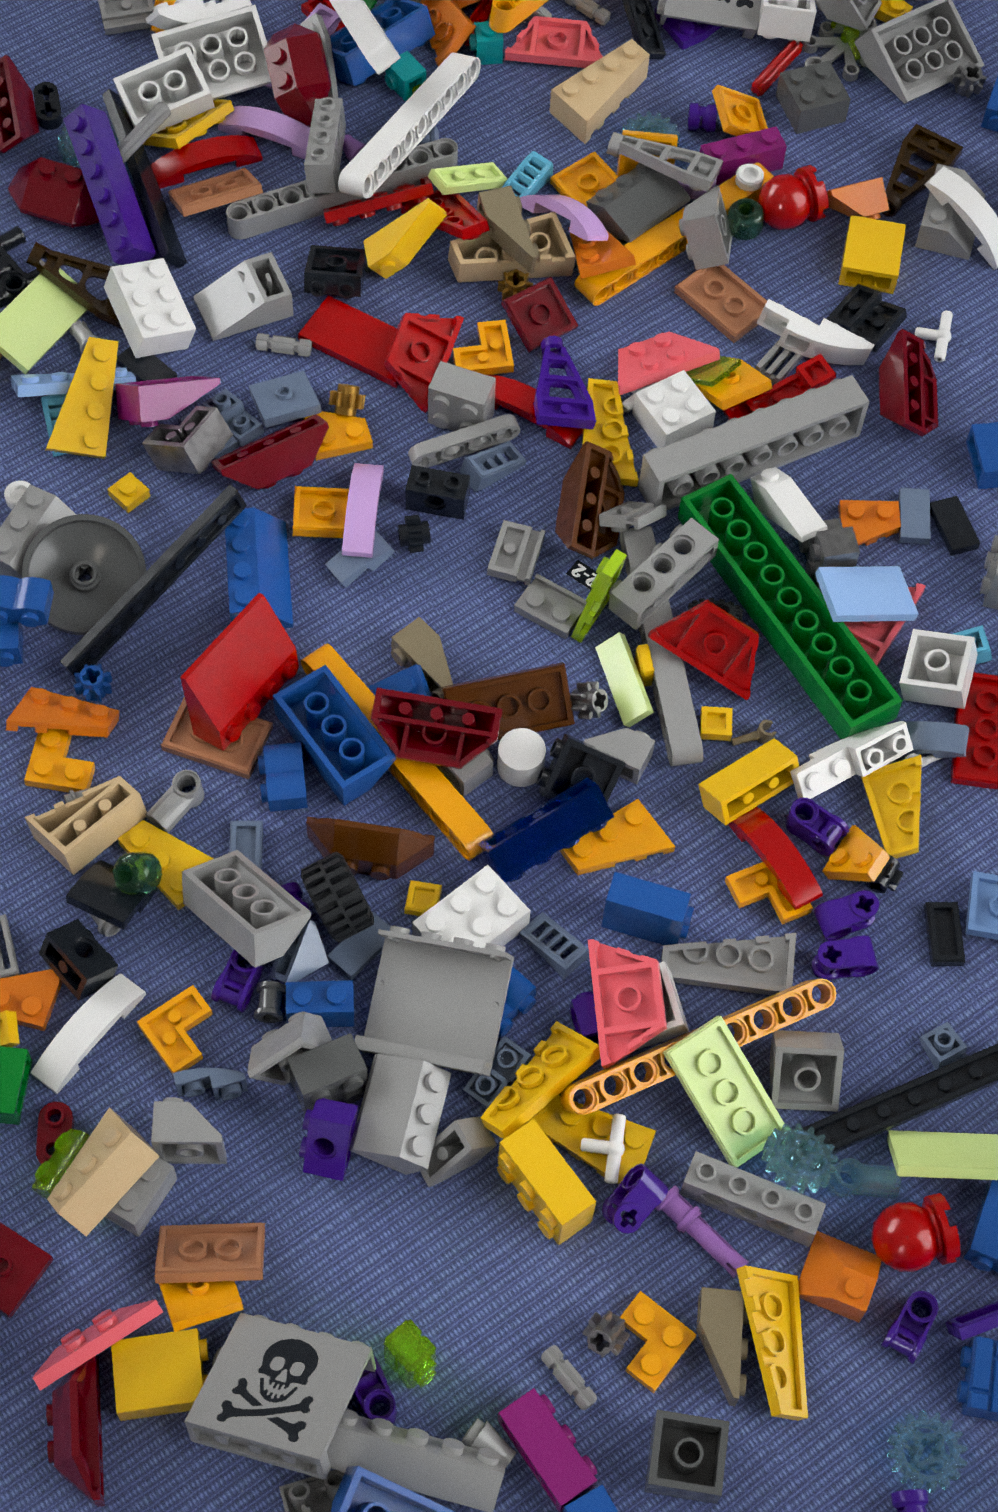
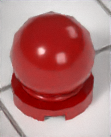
M807 165L796 169L794 175H777L764 183L758 194L757 209L762 219L769 226L778 230L793 229L804 223L806 219L814 222L826 217L823 210L829 208L828 194L824 181L818 182L813 174L817 171L815 167Z
M941 1193L924 1197L922 1206L913 1202H898L883 1209L873 1222L871 1236L877 1257L884 1264L899 1272H915L930 1265L935 1257L942 1265L957 1262L956 1258L961 1255L957 1225L949 1226L945 1211L951 1208L946 1198Z

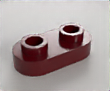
M56 1101L45 1105L39 1113L36 1156L40 1165L45 1170L57 1172L66 1168L72 1160L74 1116L68 1105ZM53 1114L61 1115L59 1121H49ZM51 1147H59L57 1154H47Z

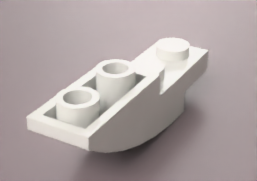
M176 0L175 4L170 6L168 2L153 7L154 12L145 19L147 24L168 30L245 8L252 4L250 0H222L221 3L217 4L215 0L203 3V0Z
M770 299L765 304L757 321V324L781 336L777 345L807 358H813L821 353L827 363L864 365L874 347V344L840 327L836 323L824 318L819 326L808 318L802 317Z
M899 721L869 729L809 754L810 761L790 771L798 799H811L856 774L864 777L914 750L906 722Z

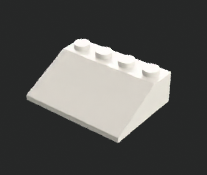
M256 5L151 34L158 59L189 46L213 100L271 84L264 54L267 40Z

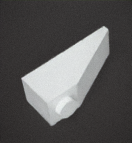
M777 467L768 468L750 478L754 503L759 511L800 542L815 537L817 531L827 530V525L793 479Z

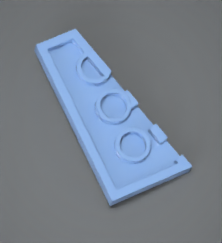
M127 368L115 369L113 390H115L116 383L136 382V377L132 372H127ZM56 372L52 374L11 375V386L18 397L67 394L75 373Z

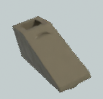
M512 186L479 192L477 211L487 219L490 230L485 233L529 273H534L536 260H539V250L537 244L531 242V230L528 220H524L522 217L520 197L515 196Z
M418 617L391 637V655L394 661L400 666L404 665L406 668L415 664L421 665L432 697L443 699L441 687L453 685L440 636L423 619Z
M702 1287L698 1295L696 1332L729 1406H736L739 1396H745L747 1381L746 1374H740L741 1360H746L748 1354V1338H742L743 1325H748L749 1322L742 1291Z

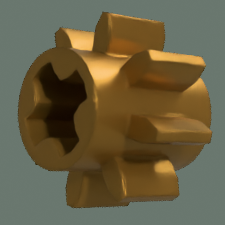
M518 269L511 270L508 273L503 272V279L498 281V291L502 292V301L533 286V283L529 282V273L525 274Z
M339 383L337 391L330 390L328 404L335 405L334 413L356 416L357 409H364L366 395L359 394V386Z

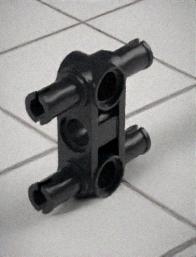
M19 226L0 235V308H6L40 274L36 269L29 273L23 272L7 253L9 250L27 242Z

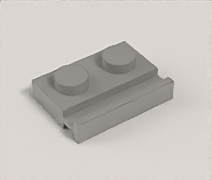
M98 0L105 35L151 28V25L147 24L145 18L153 13V0Z
M627 501L599 514L600 526L611 527V531L614 532L628 531L629 527L633 525L634 529L639 530L666 517V504L655 507L654 503Z
M503 520L487 568V575L512 582L518 580L525 582V585H529L545 538V530L539 532L532 530L530 526Z
M536 574L533 582L528 585L515 603L514 612L566 639L576 626L587 602L584 598Z

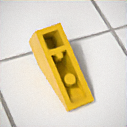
M427 198L365 239L363 242L368 268L387 279L406 267L447 216L446 211Z

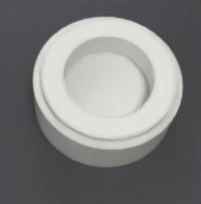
M755 164L741 165L736 172V185L744 191H756L763 184L764 172Z
M15 481L6 487L4 497L10 509L15 507L26 489L31 485L30 483Z

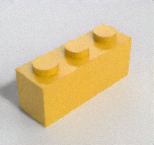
M773 738L699 783L703 807L726 826L793 785L790 771L799 767L797 755Z

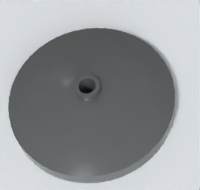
M92 514L66 516L46 526L30 543L22 565V578L37 577L51 581L54 595L48 624L57 630L73 635H85L146 572L143 553L134 537L113 520ZM85 575L91 577L89 581H80Z

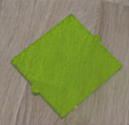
M720 356V360L692 369L686 373L695 384L713 387L725 377H729L730 373L741 365V359Z

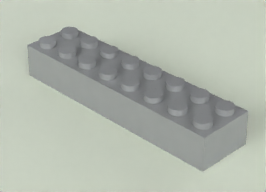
M853 375L843 379L837 378L825 386L817 389H808L796 397L782 399L775 405L767 408H758L751 414L741 418H732L720 426L706 428L699 434L688 438H679L670 445L649 450L646 454H643L638 489L647 503H654L655 507L666 504V511L680 506L682 497L729 474H732L739 483L760 474L765 469L781 467L860 436L870 401Z

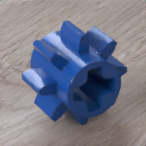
M85 664L80 673L74 674L77 682L74 685L76 695L83 693L86 702L99 701L101 703L106 693L112 694V688L109 684L113 681L111 672L103 673L101 664L97 666Z

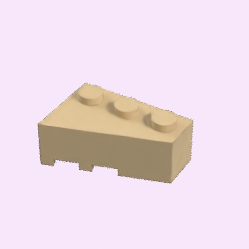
M121 776L82 792V797L66 804L63 801L54 804V809L41 815L35 816L33 813L25 817L34 839L73 875L117 841V838L146 817L147 811L140 793Z
M109 1107L47 1200L60 1216L87 1237L159 1158V1155L137 1130Z

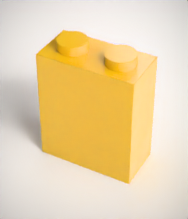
M851 215L846 233L838 285L855 287L857 284L880 292L894 294L899 276L906 224Z
M197 1328L121 1339L111 1345L116 1414L120 1421L190 1411L208 1374L204 1375L203 1361L209 1360L207 1338L200 1339Z

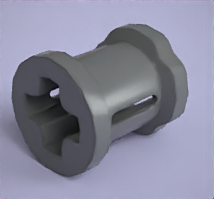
M275 981L259 982L256 988L259 993L258 1009L254 1011V1018L264 1023L283 1021L284 1013L281 1011L282 996L286 994V986Z

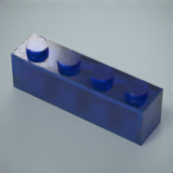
M586 778L478 844L492 870L505 883L514 882L525 875V871L533 866L542 865L551 860L553 854L559 850L576 845L582 836L604 828L607 825V821L614 818V815L598 784Z

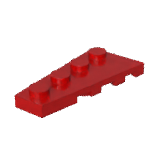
M428 177L421 178V185L418 186L405 183L396 186L397 188H394L393 193L390 194L387 191H380L362 202L361 199H354L323 209L326 223H333V226H339L348 223L350 217L359 215L360 219L376 215L375 210L385 207L387 211H393L402 208L403 202L413 200L414 204L421 203L429 198V195L434 194L431 180Z
M435 190L434 194L429 195L430 200L443 208L447 214L437 229L462 240L477 239L482 233L490 231L487 219L459 193L442 195L439 190ZM413 200L403 202V207L400 208L401 213L405 214L420 203L414 204Z

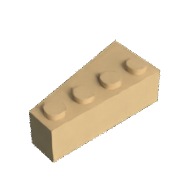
M633 39L629 40L551 89L550 113L586 144L590 140L591 134L603 126L605 119L611 112L614 114L624 98H628L647 78L650 54Z
M550 212L527 219L531 230V242L536 243L539 250V260H536L534 273H529L486 233H482L479 238L473 240H462L459 238L450 241L448 261L457 282L461 283L502 280L503 272L508 273L515 269L525 274L529 273V278L572 276L576 256L557 214Z

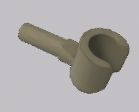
M763 720L756 731L732 738V745L736 746L755 740L762 744L767 743L777 733L776 731L772 733L765 732L771 727L773 722L771 720Z

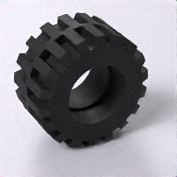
M336 851L301 869V879L327 931L335 941L339 943L374 925L373 913L347 862L340 853Z

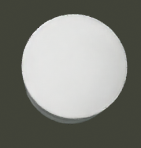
M518 728L507 732L501 738L498 746L497 769L499 775L506 783L516 787H526L536 783L538 775L545 764L546 746L542 737L530 729Z

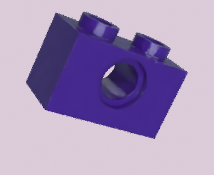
M322 1098L316 1100L313 1110H306L302 1129L307 1130L308 1133L307 1137H303L299 1151V1157L304 1158V1173L343 1181L351 1160L352 1152L349 1149L356 1125L357 1105Z

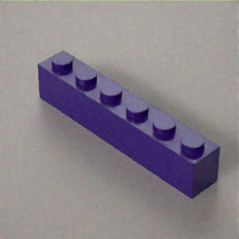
M81 104L63 120L113 262L125 265L148 261L156 255L106 112Z

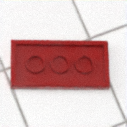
M328 295L298 333V340H311L313 348L392 387L397 388L399 385L383 365L397 328Z
M973 672L965 709L955 708L954 724L968 726L969 735L966 757L952 758L951 783L998 790V676Z

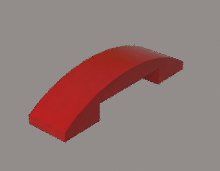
M226 135L202 139L184 145L180 149H175L160 157L151 164V167L161 189L185 182L184 174L232 161L235 162L238 168L263 161V157L254 137Z
M820 353L796 366L795 374L774 384L769 391L730 407L723 412L729 420L741 418L751 414L758 408H767L777 404L782 399L801 395L808 389H817L825 386L836 378V373Z
M488 375L496 378L494 409L497 410L499 406H502L536 424L533 405L536 389L507 377ZM537 424L546 429V437L569 449L574 446L583 434L582 428Z
M755 807L728 824L741 842L747 841L772 872L778 880L777 888L794 910L823 896L816 878L797 848L775 821L763 810Z

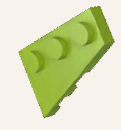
M618 549L614 551L610 559L605 556L596 570L598 574L591 584L592 590L586 598L587 603L571 635V638L582 643L609 602V591L619 578L627 555Z

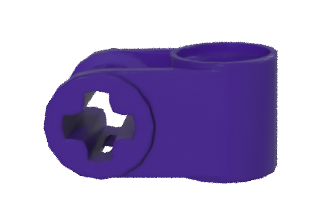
M809 798L796 799L785 819V826L791 834L797 836L816 852L824 856H830L835 851L834 846L839 839L845 837L849 832V827L844 820L831 814ZM796 814H803L808 820H801Z
M862 890L839 899L826 901L814 908L813 913L826 941H835L850 933L870 927L875 920L880 904L875 894Z
M866 935L824 942L820 945L817 955L811 963L814 975L819 979L827 980L864 977L879 970L871 937Z
M234 949L222 974L215 983L211 1000L215 1002L221 1000L236 1006L237 1010L243 1013L251 1001L254 989L262 975L263 966L241 968L239 964L245 958Z
M638 1164L628 1171L623 1181L604 1201L602 1206L603 1217L622 1233L629 1234L635 1232L650 1213L663 1202L668 1193V1187L644 1164ZM625 1211L624 1215L621 1217V1212Z
M926 1291L913 1293L901 1308L897 1318L894 1319L881 1346L885 1349L891 1347L908 1357V1362L913 1364L937 1316L939 1307L936 1298ZM920 1303L924 1305L928 1311V1316L926 1318L917 1317L912 1311V1304Z
M374 1356L376 1363L375 1372L363 1371L352 1397L356 1400L365 1418L372 1420L382 1418L394 1424L397 1416L395 1398ZM376 1403H385L390 1407L388 1413L381 1417L375 1416L370 1412L372 1406Z

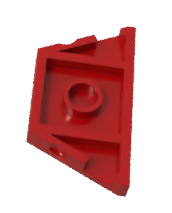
M405 313L400 320L383 365L421 411L425 413L428 411V387L440 361L447 363L464 320L462 316L440 318V315L437 314L422 316L419 313Z
M705 600L648 633V638L740 697L745 700L749 699L759 633L711 601Z

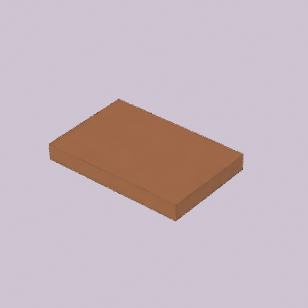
M242 168L169 190L168 194L172 204L183 217L261 194L263 190L261 183L246 168Z
M725 265L696 270L676 285L674 291L675 294L733 343L759 325L757 321L767 303L766 299Z
M184 696L161 744V749L165 752L250 779L257 764L258 756L261 755L263 746H265L273 729V723L260 718L250 721L242 730L240 737L235 742H231L222 751L193 734Z
M265 1223L160 1226L155 1283L263 1280Z

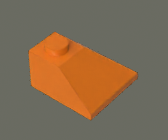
M883 177L827 190L829 208L849 217L854 215L879 219L881 218L880 212L889 210Z
M816 1231L798 1280L799 1298L859 1323L865 1315L878 1279L881 1260L873 1253Z

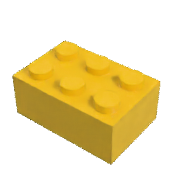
M534 1119L500 1141L497 1171L506 1184L512 1182L518 1190L517 1198L524 1209L528 1212L532 1210L540 1221L537 1224L547 1239L550 1240L553 1237L556 1243L560 1245L592 1222L596 1200Z

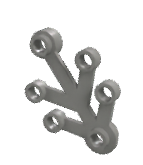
M873 18L868 28L864 31L840 23L822 22L819 28L820 37L811 35L810 42L803 41L802 50L811 54L815 53L818 48L832 49L821 58L817 56L807 58L804 67L825 61L832 63L844 54L845 66L842 76L846 81L852 82L857 80L860 69L856 65L854 42L870 29L877 27L876 20ZM834 33L848 34L846 37H834ZM860 55V65L863 67H867L863 58Z

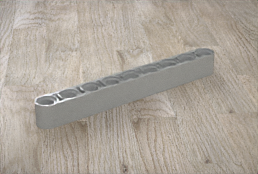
M441 138L416 146L374 193L387 191L390 194L393 193L394 188H397L396 186L405 183L416 186L421 184V178L428 177L431 169L458 166L457 143L450 138ZM304 180L231 203L226 209L228 232L235 239H246L323 215V209L354 199H361V202L367 199L341 193L338 183L336 193H308L307 182Z
M645 526L639 530L629 528L628 531L620 532L621 550L627 555L624 562L627 576H629L633 566L639 561L644 562L656 546L651 526ZM637 589V591L646 592L645 590ZM668 600L639 627L642 644H648L654 667L652 689L669 764L672 767L702 763L703 746L683 659L648 638V633L652 629L673 618Z

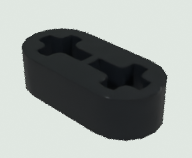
M50 82L39 83L33 91L38 123L40 127L46 130L57 129L63 121L58 89L56 85ZM44 95H49L50 100H44ZM52 111V117H47L46 112Z

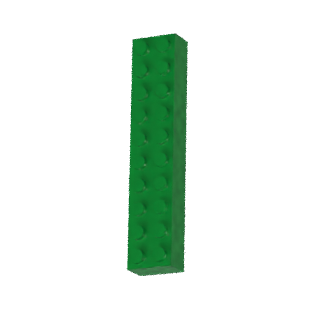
M729 474L682 497L678 519L684 525L690 518H693L719 539L716 556L710 560V563L838 737L842 740L895 720L903 700L845 623L832 621L821 591L734 476Z

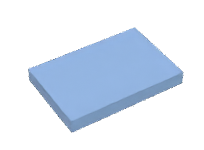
M900 566L818 567L815 572L833 622L915 621L919 615Z

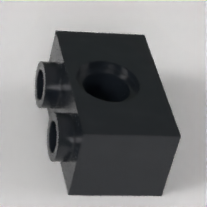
M412 465L405 489L406 510L464 520L470 496V475Z
M79 919L47 932L39 951V955L78 1000L97 992L113 979L118 967L112 955L106 952L94 938L92 932L86 929Z

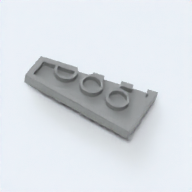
M787 933L782 937L769 938V935L756 936L755 939L736 941V938L725 939L723 942L709 944L704 941L663 945L661 962L665 961L669 967L674 983L772 996L793 985L796 933Z

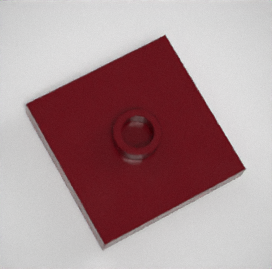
M552 277L501 302L528 353L540 348L544 338L548 336L561 337L578 328L575 318Z
M1 1222L0 1312L12 1318L54 1259L50 1254Z

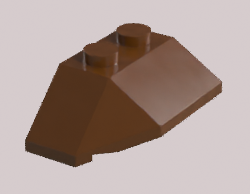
M586 441L563 478L555 532L568 549L593 559L617 546L619 532L611 531V527L600 526L599 514L623 504L625 492L619 473L612 462L614 461L612 452Z
M307 817V836L321 855L326 857L337 851L344 857L353 875H370L377 880L398 879L434 856V835H422L419 832L341 819Z

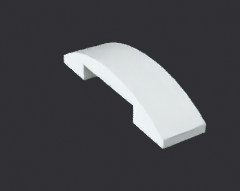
M943 166L925 183V186L942 206L949 202L982 243L977 250L994 270L997 269V215L985 199L968 182Z
M121 973L115 976L91 996L69 1019L43 1052L31 1074L54 1093L58 1094L80 1069L78 1064L120 1017L125 1019L145 997L146 992Z

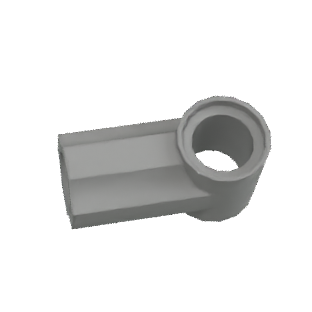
M186 769L175 774L172 779V786L146 813L147 819L154 826L169 833L191 808L197 807L204 800L205 793L199 775L192 770ZM186 786H195L191 792H182V789Z

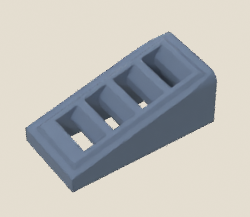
M510 441L466 457L460 468V474L470 475V487L474 492H477L521 468L527 461ZM502 454H505L507 458L510 460V462H507V460L502 456Z
M544 912L539 914L519 932V935L563 979L588 959L589 950ZM542 924L546 927L537 937L531 934ZM551 933L555 936L546 945L541 942ZM561 941L563 943L557 951L551 950L558 942ZM569 949L572 953L567 958L562 959L560 956Z

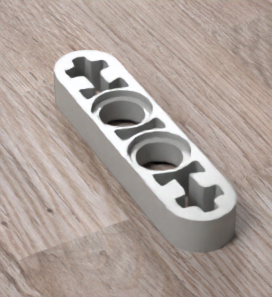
M506 414L420 442L410 448L408 455L412 465L429 468L510 441L519 435L521 429L515 416Z

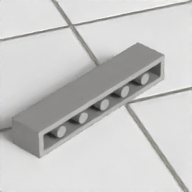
M350 1409L345 1410L327 1449L332 1469L345 1472L349 1466H360L411 1491L485 1512L494 1511L505 1473L506 1457L501 1456L493 1449L472 1448L465 1446L461 1441L454 1438H445L443 1440L429 1436L427 1432L418 1428L404 1429L393 1426L386 1419L375 1418L372 1420L361 1417Z

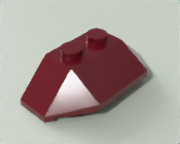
M294 23L272 35L264 48V54L274 98L284 115L311 127L315 99L328 97L331 79L320 34Z
M8 55L0 58V153H5L20 146L39 133L32 91Z
M39 157L19 168L8 187V192L21 213L72 228L99 223L80 168Z
M901 329L898 331L879 367L880 415L923 437L938 427L937 379L931 361L924 351L926 349L924 340Z
M315 414L306 420L282 428L211 461L212 467L221 475L253 488H271L277 484V481L287 476H297L303 472V469L312 466L329 429L328 423Z
M377 688L371 720L398 759L462 769L497 742L503 709Z
M96 1355L69 1372L52 1392V1404H47L46 1406L48 1427L53 1426V1440L47 1443L49 1464L54 1463V1467L61 1476L97 1507L105 1506L100 1369L99 1358Z

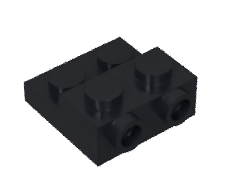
M311 245L304 271V293H311L317 297L326 294L339 295L344 299L361 297L367 260L365 249Z
M564 734L562 740L557 738L551 747L550 756L554 758L549 768L543 767L536 781V784L540 786L538 791L546 798L599 820L626 763L619 758L596 749L586 742Z

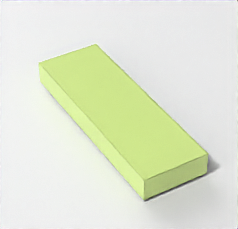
M494 162L431 169L428 178L442 195L501 188L508 180Z
M618 632L596 646L595 649L623 725L630 728L654 713L626 636Z

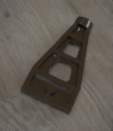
M915 124L902 142L885 191L887 201L889 202V210L881 213L888 217L895 216L906 202L927 188L925 183L935 174L937 164L950 167L955 164L962 154L963 146ZM915 154L934 165L924 171L909 164L911 155ZM903 173L917 180V182L909 187L899 182L898 179Z
M35 242L26 263L36 267L37 271L97 318L123 330L109 298L99 300L89 293L85 287L87 279L91 277L106 280L112 266L53 251ZM66 265L82 272L80 282L73 284L59 273L60 267Z

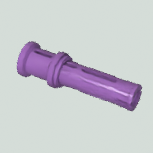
M676 1185L668 1191L663 1202L655 1208L658 1212L662 1210L677 1224L676 1229L683 1234L687 1232L732 1278L737 1276L736 1268L749 1263L701 1217L702 1212L698 1206L693 1207L679 1194V1188Z

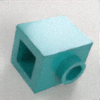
M489 21L474 22L476 26L474 34L469 36L470 51L474 50V55L480 59L481 65L502 64L503 33L493 31L489 27Z
M408 51L400 54L401 58L386 69L384 77L387 86L394 90L404 101L408 100L426 81V69Z

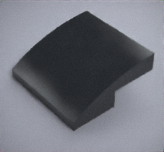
M857 284L826 319L874 344L872 351L877 352L907 318L905 308L882 301V293L880 291Z
M100 860L90 867L66 895V903L124 930L135 913L143 911L156 893L157 886Z

